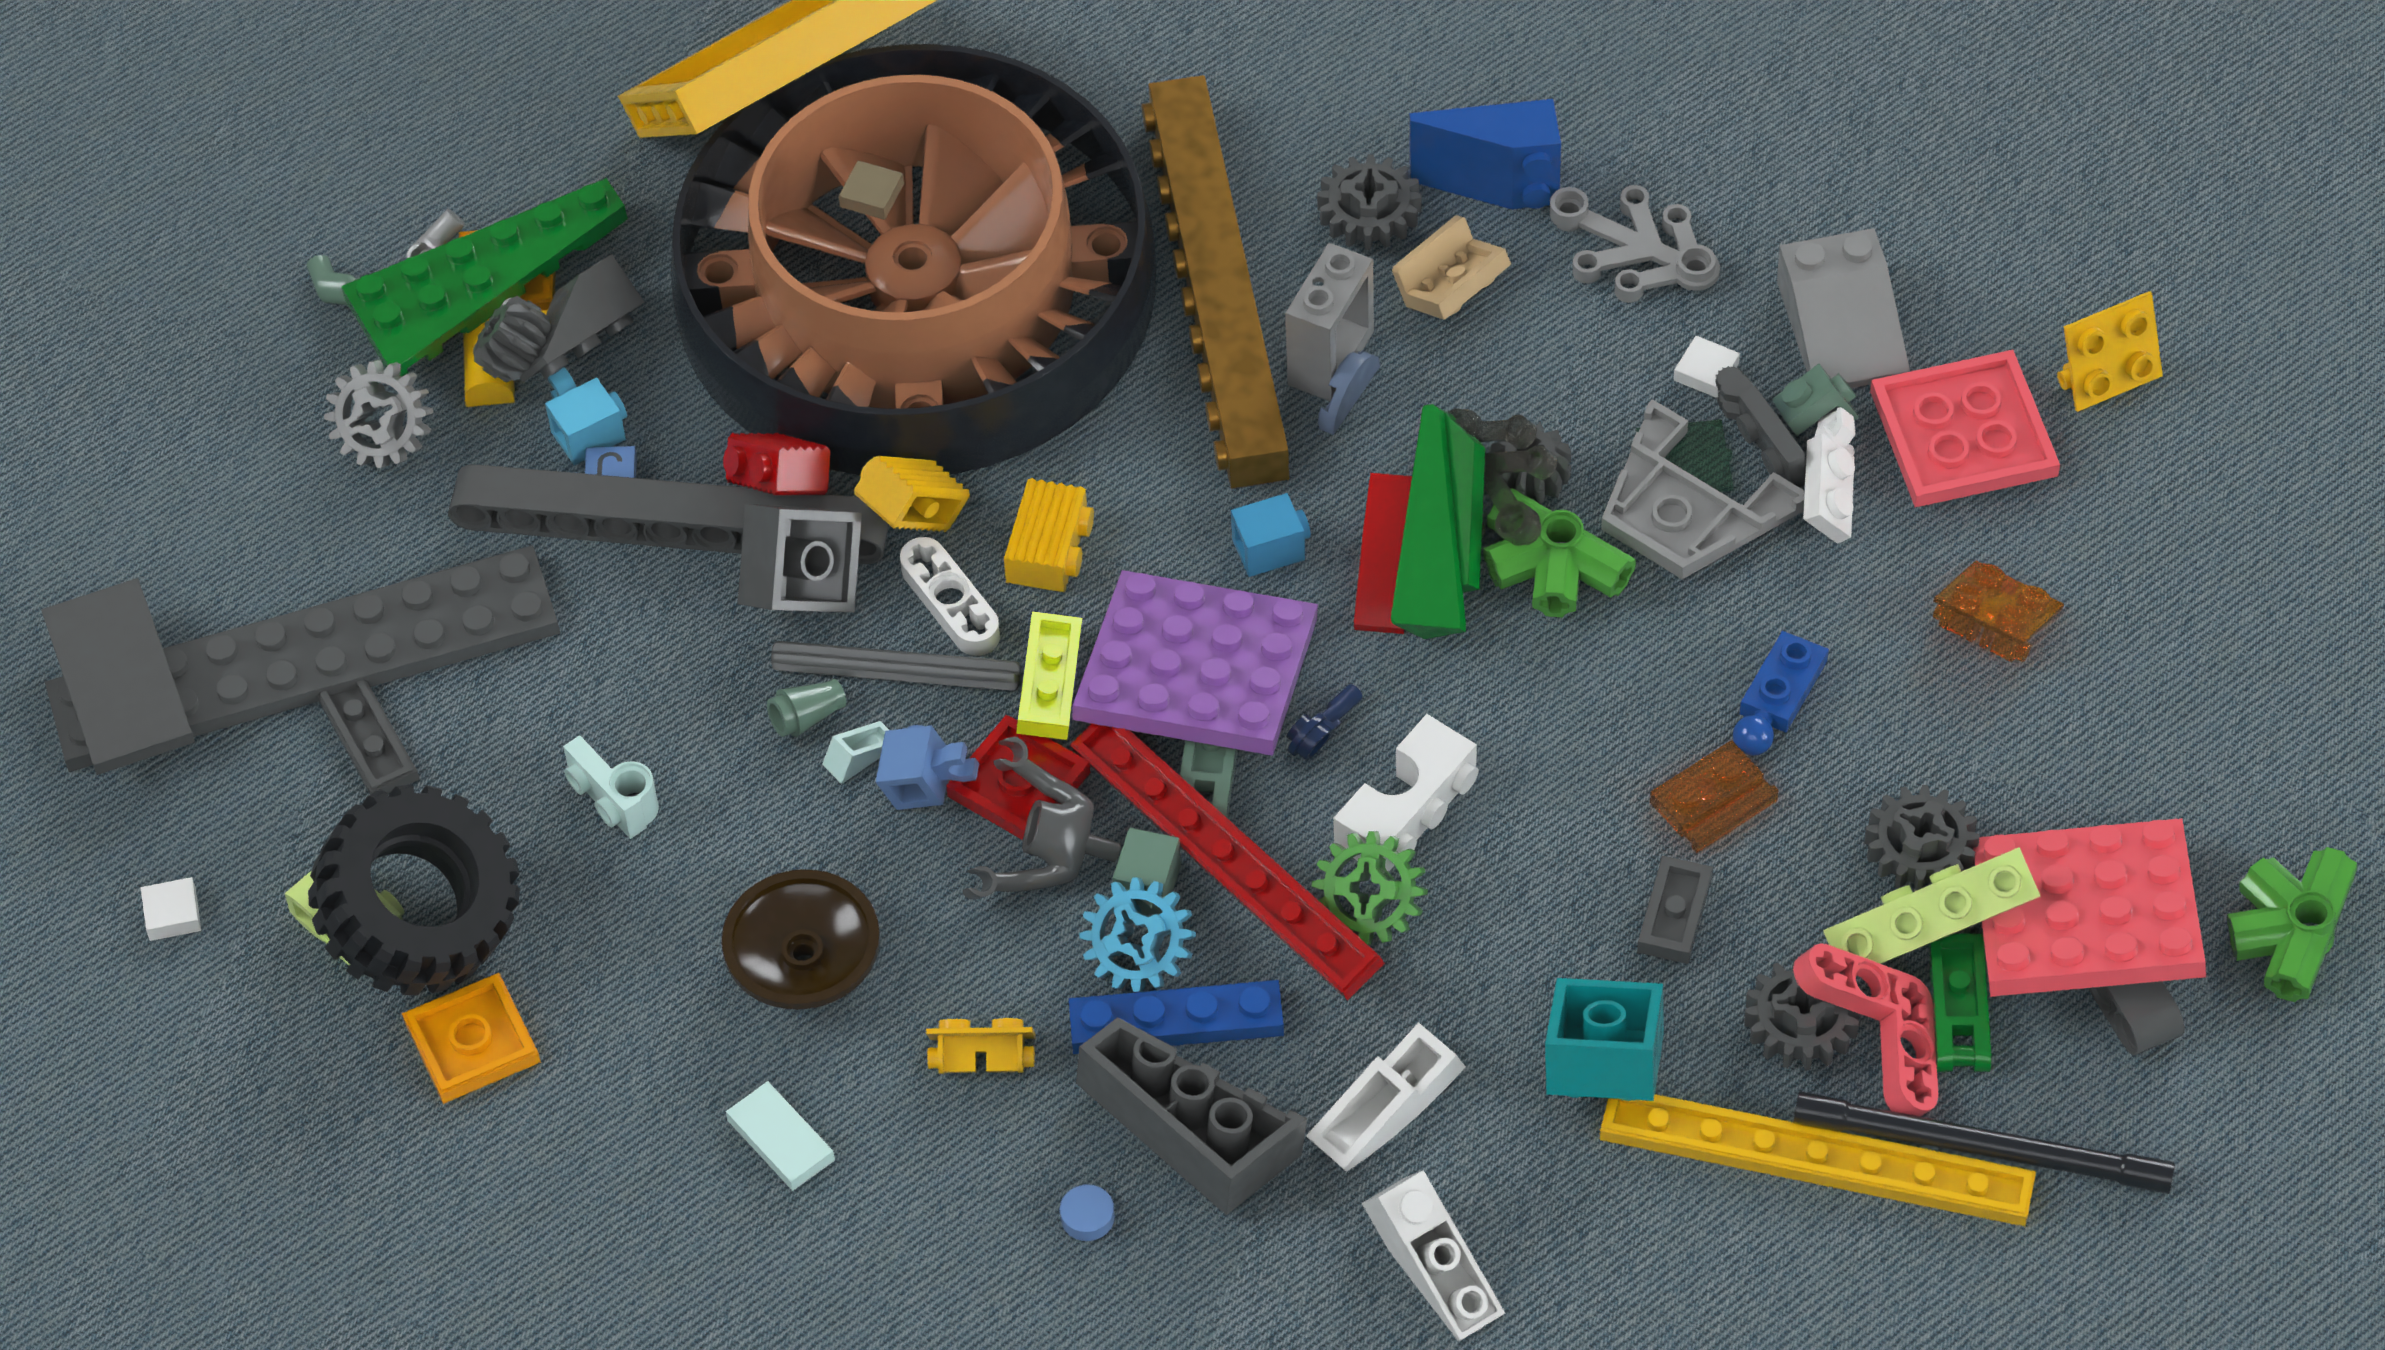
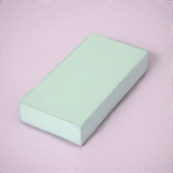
M768 1081L726 1111L728 1122L792 1191L835 1161L833 1150Z

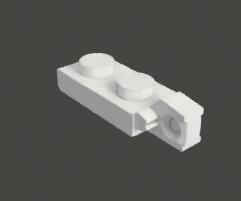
M1841 407L1819 419L1815 436L1807 440L1803 517L1806 522L1837 544L1851 538L1853 479L1855 471L1853 456L1855 451L1853 446L1849 444L1856 434L1854 416Z

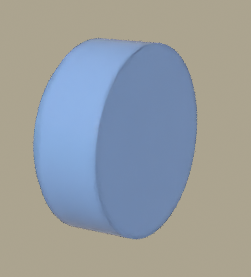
M1080 1185L1069 1190L1060 1203V1217L1064 1230L1071 1237L1081 1241H1093L1105 1236L1112 1228L1115 1219L1114 1204L1111 1196L1104 1189L1095 1185Z

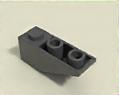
M612 254L583 271L555 292L546 313L550 317L551 332L546 337L547 343L541 348L539 357L535 358L529 370L524 371L520 378L523 382L539 372L547 379L570 363L565 357L573 351L577 358H580L602 343L598 337L600 333L606 331L611 338L634 322L630 313L645 302Z

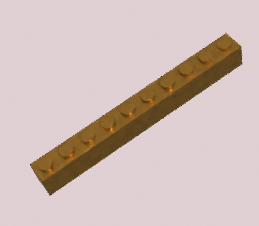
M1205 75L1148 83L1150 103L1142 104L1143 122L1146 132L1154 131L1156 139L1149 140L1153 168L1162 167L1163 176H1157V184L1161 205L1170 204L1171 208L1170 213H1165L1169 242L1178 241L1179 245L1178 250H1173L1177 279L1186 278L1187 287L1181 288L1185 317L1194 315L1196 325L1189 326L1193 355L1202 353L1204 363L1197 364L1201 393L1210 392L1212 399L1211 402H1205L1208 427L1210 432L1219 431L1220 440L1214 441L1218 471L1227 470L1231 489L1289 480L1288 446Z

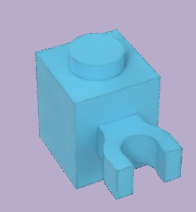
M565 367L548 377L549 383L554 388L551 391L553 399L545 403L551 433L573 465L585 460L586 448L612 447L626 440L622 420L627 418V412L615 391L608 394L598 378L577 387Z

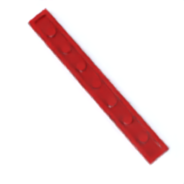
M1091 723L1070 744L1077 755L1090 761V766L1165 835L1178 837L1180 848L1347 1001L1385 964L1371 947L1130 730Z

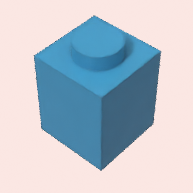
M1288 493L1231 510L1232 540L1248 577L1305 560V539L1311 537L1309 523L1302 509L1295 511Z

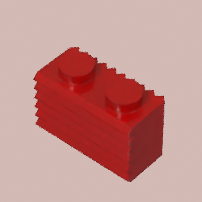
M732 433L728 437L727 448L723 456V465L728 483L742 485L743 487L753 488V490L773 495H825L827 493L830 466V450L827 446L779 433Z

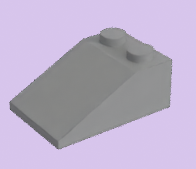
M1875 228L1780 245L1777 284L1807 372L1817 364H1820L1831 378L1839 373L1851 388L1871 385V380L1910 372L1889 270Z

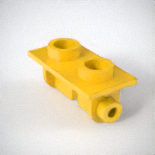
M943 1019L939 1020V1028H926L928 1038L930 1040H938V1047L928 1048V1069H938L939 1074L976 1073V1053H986V1072L1024 1073V1067H1035L1034 1046H1025L1024 1039H1036V1033L1033 1027H1023V1019H993L992 1028H971L970 1020Z

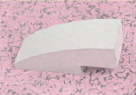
M1418 1022L1384 1061L1378 1056L1306 1136L1347 1172L1377 1151L1413 1121L1450 1085L1466 1066L1453 1051Z

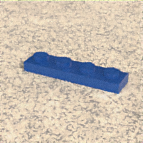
M1279 980L1068 998L1073 1055L1079 1054V1046L1117 1017L1171 1046L1284 1036Z

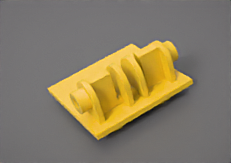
M2148 291L2064 326L2068 363L2064 364L2063 370L2057 373V379L2063 390L2072 389L2074 407L2077 412L2163 376L2152 292Z

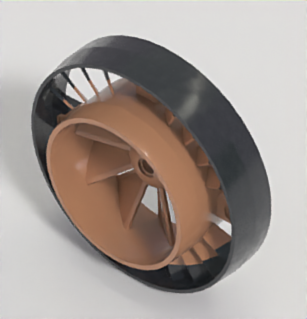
M900 44L869 48L836 56L732 114L718 127L696 157L679 193L673 222L671 284L678 329L685 353L695 374L709 395L726 414L749 433H779L825 445L830 450V470L860 475L865 464L873 457L889 456L935 460L937 466H943V472H949L951 475L994 465L1019 456L1048 442L1072 427L1093 410L1116 386L1134 360L1144 340L1152 317L1156 294L1155 241L1151 215L1134 161L1123 140L1109 121L1087 99L1048 73L1019 60L993 52L951 45ZM1040 128H1043L1051 133L1045 136L1043 132L1040 130ZM1070 143L1091 159L1061 175L1055 152ZM858 160L901 172L904 178V185L885 220L866 215L881 234L873 244L812 204L840 185L844 187ZM912 166H923L919 224H913ZM1107 174L1126 198L1137 219L1134 222L1071 226L1065 188ZM701 226L748 233L749 249L690 253ZM782 239L864 263L866 277L801 283L779 263L773 251L779 240ZM1074 291L1113 302L1097 324L1068 314ZM870 294L871 300L877 308L871 311L842 303ZM1063 330L1080 340V342L1059 357L1049 350V347L1055 341L1060 331ZM744 346L743 348L739 349V350L736 351L735 353L733 352V351H735L736 349H738V348ZM787 366L790 367L777 381L773 380ZM1032 366L1038 371L1021 381L1016 382L1015 380ZM822 392L829 394L826 400L819 398Z

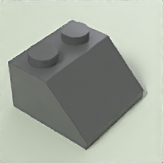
M745 504L738 604L768 610L854 613L862 513L795 506Z

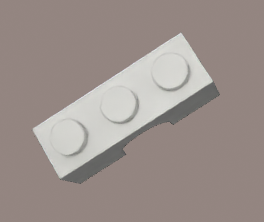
M1426 714L1396 748V777L1409 784L1412 788L1399 795H1387L1364 783L1333 818L1334 843H1338L1347 849L1349 848L1347 843L1348 834L1357 833L1362 842L1366 843L1369 831H1379L1380 844H1384L1390 836H1396L1399 838V845L1396 851L1400 853L1407 849L1414 850L1417 839L1427 828L1434 829L1439 825L1447 812L1448 804L1458 793L1465 794L1473 786L1479 772L1476 767L1477 744ZM1361 854L1353 858L1358 861V858L1361 857ZM1383 856L1386 859L1385 868L1389 872L1394 867V864Z

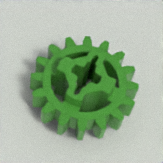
M1369 831L1366 843L1362 842L1357 833L1348 834L1347 843L1349 848L1347 849L1338 843L1331 844L1329 848L1335 857L1334 860H1318L1317 866L1326 872L1325 878L1312 881V887L1324 890V897L1318 901L1354 933L1356 931L1359 932V938L1367 945L1371 944L1374 932H1377L1382 943L1392 941V927L1401 933H1407L1410 927L1405 919L1406 915L1421 916L1423 912L1419 906L1414 904L1415 897L1428 895V889L1416 886L1415 882L1416 878L1426 873L1425 868H1411L1409 865L1416 852L1413 849H1407L1400 853L1396 851L1399 845V838L1396 836H1390L1384 844H1380L1379 831ZM1361 854V857L1358 858L1357 868L1348 876H1339L1345 864L1353 857ZM1383 856L1396 866L1402 880H1395L1386 870V859ZM1371 874V881L1375 884H1380V893L1371 895L1369 899L1368 893L1360 892L1359 886L1360 882L1369 881ZM1338 895L1345 896L1354 907L1355 918L1344 910ZM1391 900H1401L1396 910L1388 918L1379 922V918H1382V908Z

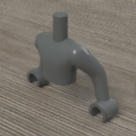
M1009 737L999 741L1000 745L1007 746L1012 750L1013 761L997 759L994 760L995 767L1000 771L1012 769L1040 792L1060 803L1055 804L1036 800L1029 813L1023 837V852L1045 860L1048 866L1004 873H994L987 866L969 869L968 873L975 874L981 878L983 886L981 891L975 888L963 889L964 896L968 899L976 900L989 896L994 891H1032L1070 883L1078 877L1085 854L1115 862L1119 856L1121 844L1090 834L1094 812L1092 800L1070 784L1054 777L1027 759L1028 748L1023 740L1018 737Z

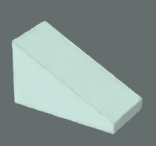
M881 721L834 735L822 765L843 784L880 758L884 734L889 729Z

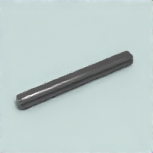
M788 641L774 642L771 652L772 668L778 671L1010 691L1018 689L1021 679L1020 663L1010 660Z

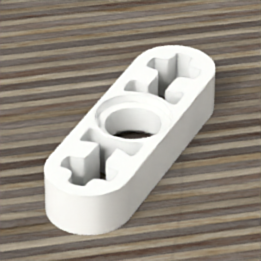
M918 537L908 541L900 552L902 576L962 652L972 656H981L993 651L1000 640L999 622L994 610L938 541L928 537ZM921 558L926 563L932 561L934 576L930 579V572L922 563L915 564V560ZM948 588L958 589L964 594L962 599L954 604H943L936 599V596L939 592ZM969 614L973 625L978 630L985 628V633L979 635L974 630L968 632L965 617Z

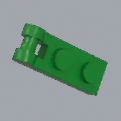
M1951 934L1929 944L1937 1072H1953V1067H1973V1072H1990L1991 1040L1983 934ZM1953 1036H1972V1045H1953Z

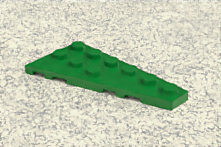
M607 178L345 284L341 286L344 298L385 368L388 364L400 363L401 371L399 376L403 377L409 374L407 368L421 358L425 357L431 361L444 351L442 343L456 333H470L491 318L494 310L500 308L503 301L516 296L520 297L526 293L525 284L536 276L542 274L547 278L560 268L558 261L574 249L586 250L628 220L625 205Z

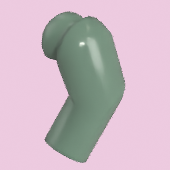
M325 255L312 257L307 262V269L318 297L321 301L328 304L348 305L341 286L360 278H354L351 274L335 273L330 259Z

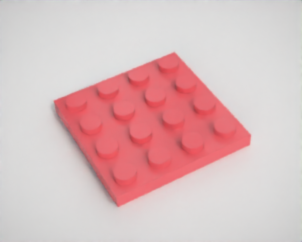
M2182 818L1980 837L1979 846L1973 847V851L1976 852L1975 866L2020 847L2041 895L2037 899L1981 922L1990 997L2206 977L2205 955Z

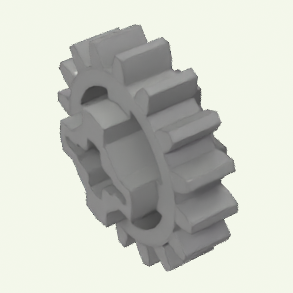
M381 360L370 361L367 369L362 364L350 367L352 378L343 375L335 380L341 392H333L326 396V400L335 405V411L324 414V420L335 421L337 426L329 434L330 439L343 438L345 443L340 451L343 456L357 451L358 465L368 464L372 458H374L376 468L389 466L390 458L395 464L402 463L407 460L405 449L412 453L421 450L422 445L416 436H424L431 433V428L422 423V417L433 414V408L422 406L420 401L429 392L427 388L419 390L413 388L412 385L417 378L414 372L403 377L399 376L401 371L400 363L388 364L385 370ZM382 383L393 387L399 394L396 395L385 391ZM352 399H354L355 404H354V407H353L352 414H351V416H350L351 402H352ZM392 405V409L384 412L385 415L379 421L365 422V419L373 416V412L377 411L378 407L384 408ZM407 411V424L404 430L402 424ZM362 433L372 437L375 445L364 440L359 434Z

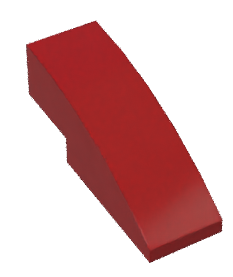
M1370 473L1359 563L1354 630L1404 634V629L1392 623L1391 612L1412 476Z

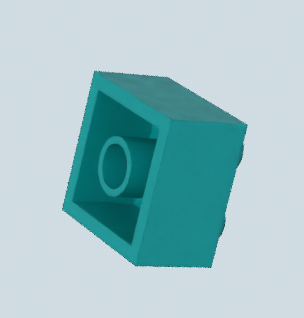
M1557 978L1545 1041L1546 1095H1562L1572 1098H1613L1625 1101H1654L1664 1037L1663 984Z

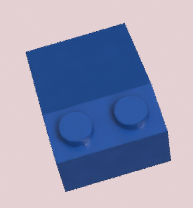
M1553 99L1409 113L1410 179L1417 178L1420 185L1508 209H1536L1550 206L1551 196L1560 189L1561 139Z

